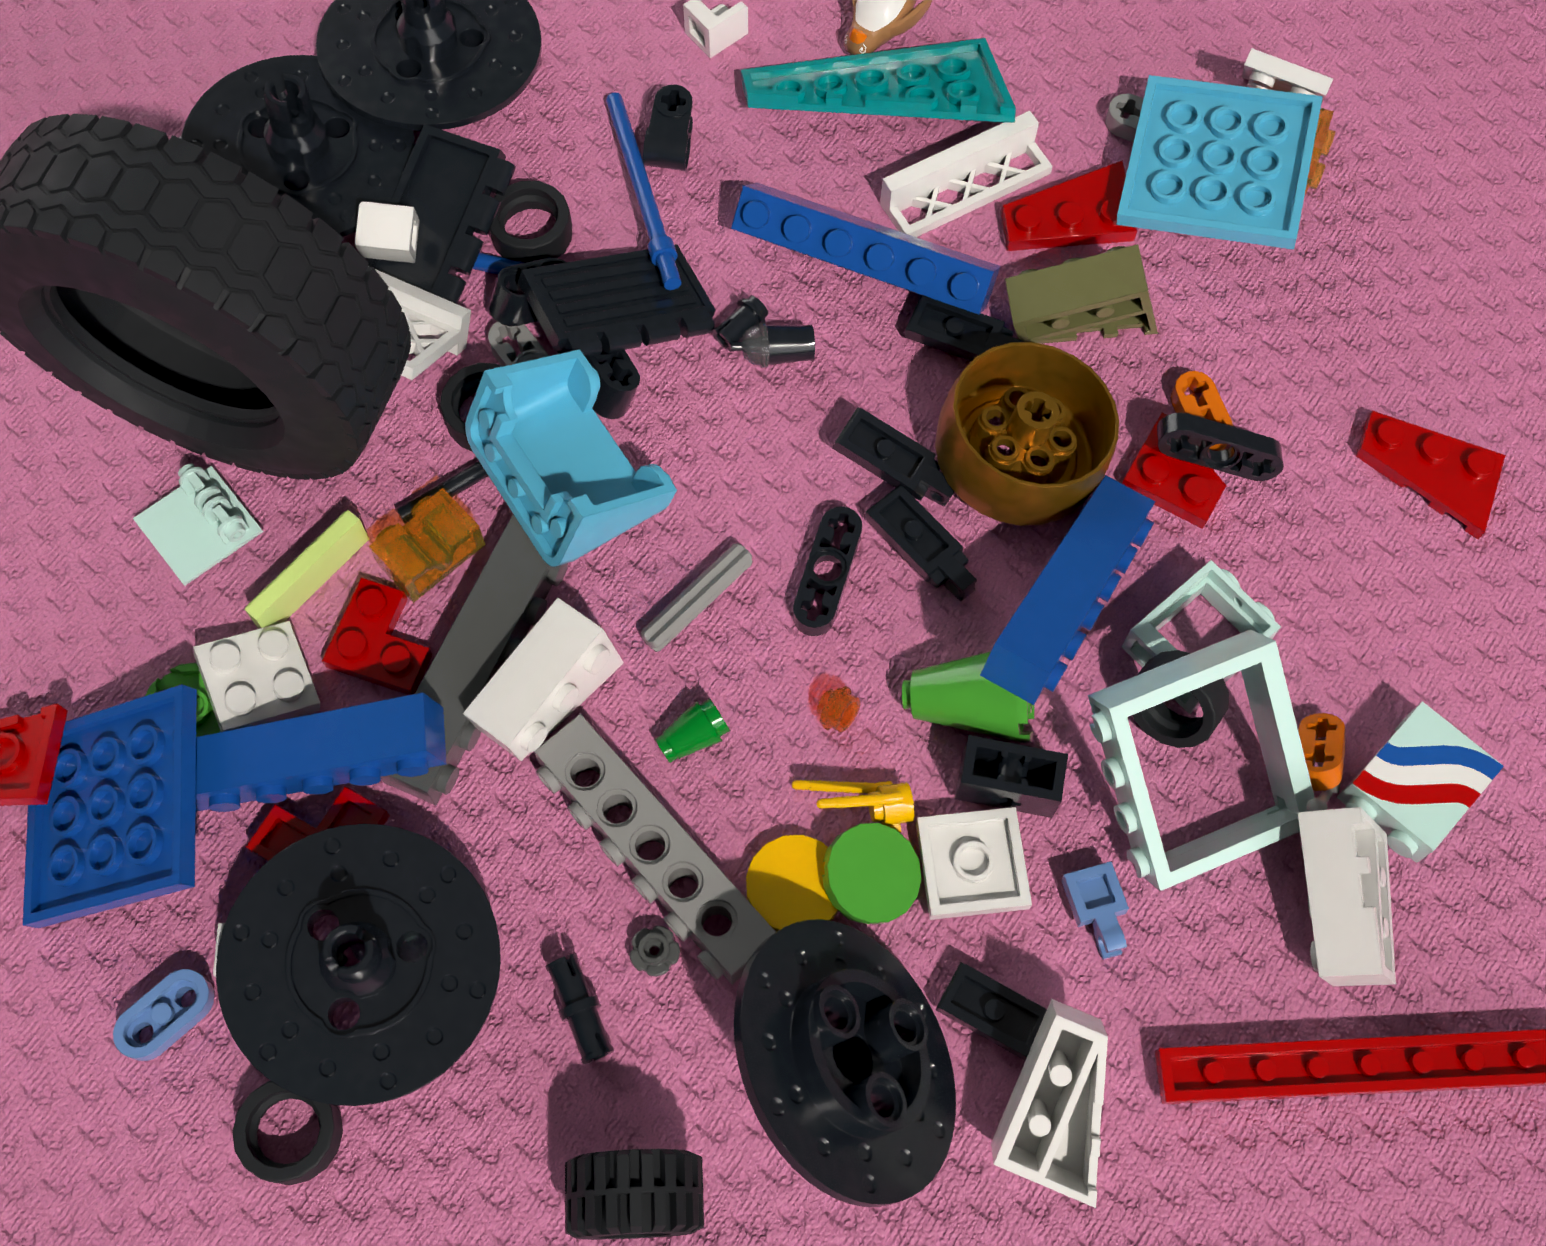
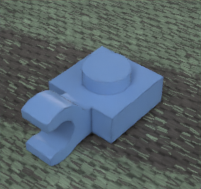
M1112 862L1064 874L1061 882L1077 926L1093 924L1095 941L1102 960L1122 955V949L1127 947V943L1116 917L1126 914L1129 907Z

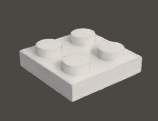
M1251 48L1244 64L1242 78L1249 80L1247 87L1323 96L1322 102L1333 81L1331 77Z
M290 621L193 646L194 657L221 732L300 717L320 711V700Z
M1016 807L917 817L916 829L930 920L1030 909L1032 901Z

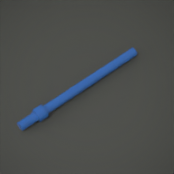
M611 93L607 96L606 103L650 239L648 251L651 261L659 268L664 287L667 290H675L682 283L675 263L677 259L675 245L672 238L666 235L623 98L619 93Z

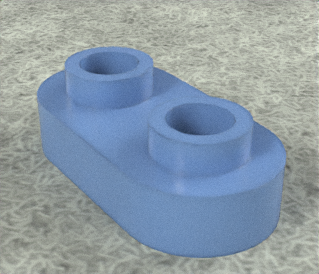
M190 969L172 972L118 1018L113 1030V1040L116 1048L123 1055L138 1061H148L160 1056L209 1013L214 1003L212 984L206 977ZM194 990L196 993L194 1003L189 1007H183L181 1004L183 995L188 991ZM147 1026H152V1038L148 1042L141 1044L139 1040L141 1031Z

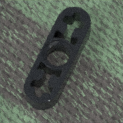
M1181 412L1163 417L1157 425L1158 447L1166 456L1254 481L1272 479L1283 470L1281 444L1274 438ZM1216 444L1232 445L1225 450L1216 451L1209 449Z
M834 507L823 515L794 601V624L800 632L808 636H820L832 628L861 540L862 521L860 516L848 507ZM839 523H845L848 525L847 532L843 534L840 550L832 547L834 529H837ZM823 561H832L840 567L841 574L835 580L824 581L817 577L814 569ZM816 592L824 594L821 606V613L823 615H818L816 621L807 619L806 610L812 608Z

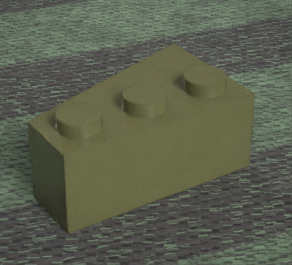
M1138 244L1129 247H1113L1102 254L1086 258H1071L1059 265L1040 270L1028 269L1016 276L1005 278L1013 326L1019 340L1039 344L1076 341L1077 333L1102 331L1103 338H1114L1118 336V329L1142 327L1144 335L1158 334Z

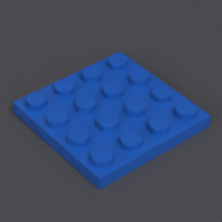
M181 684L65 722L47 805H28L23 926L42 928L195 887L197 689Z

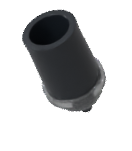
M758 323L757 326H752L745 331L741 342H730V350L742 351L743 357L749 363L759 365L760 368H767L768 365L814 361V329L812 325H766V323Z

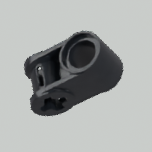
M674 84L664 86L657 91L654 98L650 125L647 127L643 147L644 165L681 171L687 170L693 118L691 116L692 96L685 87Z

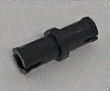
M575 953L568 955V959L565 956L545 967L551 976L562 1005V1009L558 1011L563 1022L568 1021L582 1057L581 1061L583 1064L592 1062V1059L595 1061L614 1052V1048L609 1042L597 1008L601 1006L598 996L591 995L578 962L579 958Z

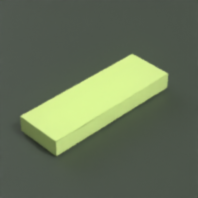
M349 510L344 511L245 607L244 610L258 629L285 622L369 540L360 519Z

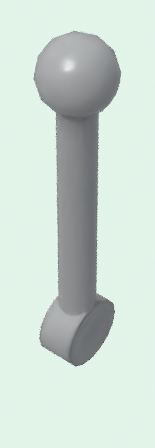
M1340 784L1335 788L1322 791L1318 798L1309 800L1307 811L1327 810L1326 803L1333 793L1339 792Z

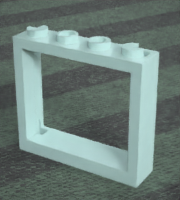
M1250 629L1088 695L1094 722L1089 726L1096 740L1102 744L1106 759L1101 761V768L1106 781L1115 790L1118 805L1114 806L1115 817L1120 828L1128 836L1131 849L1127 850V859L1134 864L1138 878H1145L1159 891H1162L1300 832L1297 812L1307 811V803L1315 797L1275 640ZM1241 671L1275 806L1164 852L1127 717Z

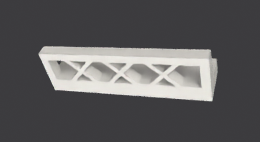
M1031 111L1025 112L1015 117V123L1004 122L883 178L880 198L881 207L898 231L918 237L1051 174L1053 166L1035 143L1039 122ZM1024 153L1028 155L1035 165L1028 170L1009 167L1011 159ZM981 173L1001 176L999 183L992 187L973 184L975 176ZM947 189L964 193L962 201L953 205L937 201L939 193ZM911 206L928 210L926 218L909 225L900 211Z

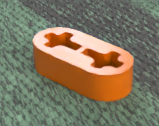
M1188 371L1177 379L1170 397L1175 413H1188L1233 426L1215 383L1208 375L1199 371ZM1187 388H1190L1193 393L1202 394L1198 403L1193 395L1184 394ZM1216 444L1209 449L1223 450L1227 444Z
M1317 713L1306 716L1301 720L1298 732L1312 788L1314 791H1326L1335 788L1342 779L1345 754V725L1339 717L1332 714ZM1318 737H1326V740H1318ZM1315 762L1323 763V767H1315Z

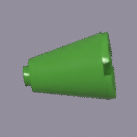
M991 652L913 670L911 680H903V708L911 709L913 719L1021 743H1032L1034 731H1024V724H1028V719H1034L1035 704L1028 703L980 676Z

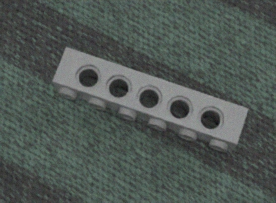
M579 714L534 751L540 768L535 771L537 776L553 794L561 790L572 802L567 807L569 813L584 830H587L591 825L603 838L599 843L600 848L617 867L624 862L636 875L631 880V883L649 904L657 899L669 914L664 917V920L675 935L683 942L690 937L702 950L697 958L704 968L716 980L724 975L733 985L741 978L750 957L757 947L776 931L585 718ZM593 770L600 774L598 781L590 787H580L575 784L576 777L583 771ZM623 805L632 810L629 819L623 823H611L606 819L609 810L615 806ZM656 841L665 847L663 854L659 858L649 861L638 856V851L643 844ZM680 878H690L698 884L696 892L687 898L674 896L670 892V888ZM712 915H723L731 921V928L721 936L709 935L703 929L704 922Z

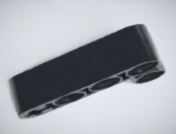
M546 258L503 268L498 274L490 300L489 311L491 316L499 323L507 326H520L537 322L538 319L518 284L521 270L566 263V261L558 258ZM602 349L600 355L586 357L600 377V390L593 405V410L604 418L618 419L628 411L640 383V375L625 350L605 353ZM563 350L557 351L558 354L565 353Z

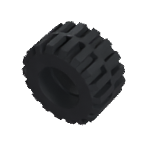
M677 1149L614 1150L582 1154L565 1162V1233L576 1239L606 1240L681 1236L693 1234L704 1227L702 1157L695 1153Z

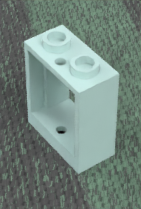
M1210 560L1135 625L1126 637L1122 648L1142 668L1149 659L1159 653L1177 650L1158 630L1200 594L1240 633L1251 629L1273 639L1281 626L1275 621L1272 612L1264 604L1255 602L1240 588L1238 580L1232 573L1225 569H1220ZM1236 673L1224 677L1225 683ZM1191 692L1173 698L1189 714L1200 706L1199 701Z

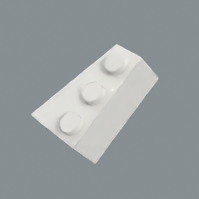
M557 598L463 714L479 731L522 761L527 755L536 751L545 741L546 737L624 662L603 628L560 598Z
M1361 807L1297 812L1308 889V907L1314 941L1311 942L1310 947L1311 963L1314 971L1318 972L1319 977L1332 986L1396 984L1386 832Z
M1051 999L991 1142L994 1165L1096 1208L1097 1202L1096 1183L1101 1144V1110L1104 1101L1108 1035L1101 1019Z

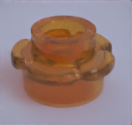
M847 686L837 688L836 690H827L817 706V713L820 715L822 727L826 730L833 728L838 732L847 730L859 712L860 699L852 695L851 689Z

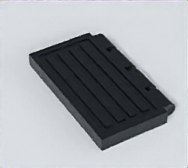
M424 124L390 201L392 205L414 207L420 222L415 263L366 258L369 262L368 266L458 304L467 282L455 275L457 272L466 275L471 274L484 243L482 240L474 237L473 233L488 234L501 204L499 200L491 197L490 194L492 192L501 196L505 195L516 166L506 161L505 154L498 148Z
M677 244L675 245L677 252L675 263L682 283L675 290H667L664 287L659 268L652 263L648 249L521 270L518 279L521 290L555 352L561 350L570 352L580 349L585 357L600 355L602 349L605 353L638 348L642 342L648 346L678 340L680 335L683 338L709 334L715 328L713 316L716 309Z

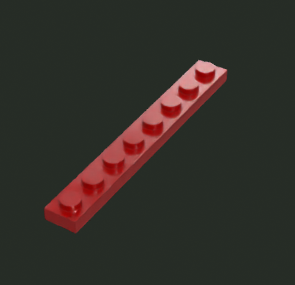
M1546 1029L1158 1048L1155 1050L1161 1104L1546 1085Z

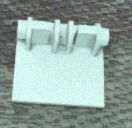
M194 464L184 465L178 471L180 487L133 518L184 586L263 532L212 466L204 470L202 467H195Z

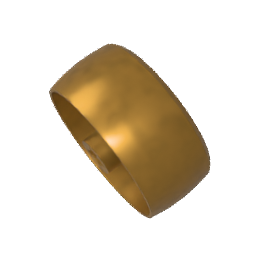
M1013 342L1000 345L975 357L951 387L938 420L935 442L938 465L949 486L961 500L977 512L999 522L1020 526L1043 525L1060 520L1076 510L1102 481L1116 449L1119 417L1115 401L1106 384L1091 367L1074 355L1054 346L1034 342ZM998 417L1002 425L994 426L988 420ZM1053 437H1055L1058 445L1054 442ZM1005 445L1009 447L1012 455H1002L997 450V446ZM1040 456L1044 459L1046 465L1043 467L1033 464L1030 457Z

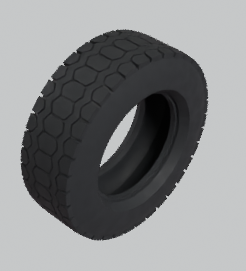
M69 114L49 116L48 118L45 117L31 123L11 144L0 160V334L19 351L25 352V356L46 372H53V377L74 391L82 392L81 395L105 410L110 409L114 415L137 427H144L145 431L168 442L172 440L176 445L202 455V453H205L206 457L231 466L234 463L238 468L257 473L262 471L266 475L283 478L288 476L290 479L309 480L311 478L316 480L332 478L343 474L352 467L365 449L403 373L411 349L410 328L404 312H401L402 307L393 292L388 290L389 286L373 267H368L369 262L350 243H342L343 237L322 219H312L313 212L289 195L279 196L277 194L279 189L250 171L247 175L241 173V166L213 152H210L208 156L205 155L204 148L173 135L169 139L165 132L137 123L132 126L129 121L105 116L99 119L97 115L72 114L70 116Z

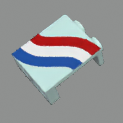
M1423 701L1403 719L1391 738L1361 773L1337 796L1345 804L1346 808L1361 807L1386 832L1388 846L1397 854L1405 858H1411L1416 863L1438 847L1504 767Z

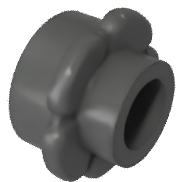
M654 926L651 930L643 928L638 931L631 941L633 950L630 951L629 955L632 965L638 971H645L649 976L657 977L666 974L669 968L677 963L680 956V947L677 942H674L673 933L663 926ZM652 946L659 948L657 955L650 954L649 950Z

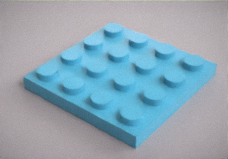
M1149 75L1117 213L1116 225L1294 250L1323 96Z

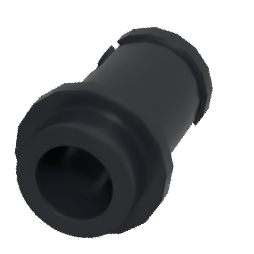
M750 295L747 299L740 298L737 302L738 307L718 327L712 330L713 336L719 344L730 352V342H741L756 326L763 327L765 325V318L769 314L768 310L753 295Z

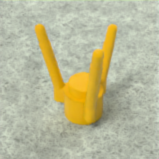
M794 780L791 784L795 790L868 794L822 798L817 800L816 805L820 809L868 806L872 822L881 821V824L896 829L900 834L901 823L913 822L914 801L911 788L907 782L892 784V781L867 783Z

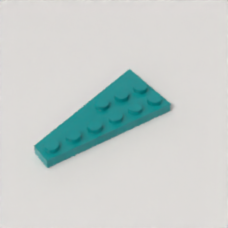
M986 38L741 70L742 87L748 108L1015 123L1016 107Z

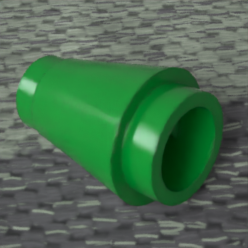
M708 698L701 704L696 700L661 735L656 737L655 741L669 763L678 758H683L722 742L721 736L731 730L712 700Z

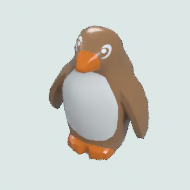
M852 0L853 17L844 41L846 51L851 55L873 53L877 48L895 36L903 34L915 26L929 9L932 0H923L915 8L917 0Z

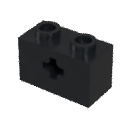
M969 735L962 752L955 799L997 808L1016 807L1018 812L1052 818L1062 802L1068 754Z

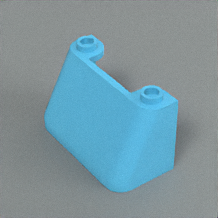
M580 349L485 370L465 423L467 440L473 453L542 559L552 567L575 561L663 511L669 506L677 492L670 476L656 464L641 466L636 472L593 410V405L600 390V377Z

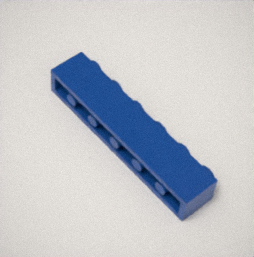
M757 182L743 185L731 229L978 315L987 307L1001 267Z
M1105 475L995 642L980 676L1032 705L1036 703L1044 688L1054 692L1068 665L1061 662L1062 658L1065 657L1071 661L1074 659L1086 637V634L1080 631L1081 627L1091 631L1105 606L1098 602V599L1101 598L1106 602L1109 601L1122 576L1115 573L1116 570L1123 574L1126 573L1138 551L1132 544L1141 547L1152 529L1154 522L1147 519L1156 501Z
M422 692L196 737V812L208 809L216 812H230L240 809V803L250 801L278 803L285 801L287 794L298 792L314 795L332 792L335 785L351 783L353 785L367 786L379 783L383 776L398 774L405 777H415L427 774L430 767L446 765L443 707Z

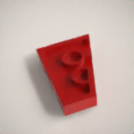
M1123 160L1003 205L1001 220L1007 251L1134 241L1137 234L1136 227L1116 225L1117 213L1126 178Z

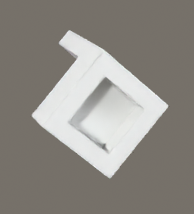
M689 0L683 4L685 34L709 58H712L748 34V7L742 1L730 9L724 4H720L712 10L701 0Z
M361 202L359 204L355 246L358 252L364 258L415 263L420 220L414 207Z

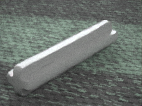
M739 543L733 544L642 629L641 638L646 645L656 652L661 651L752 565L753 561L750 552Z

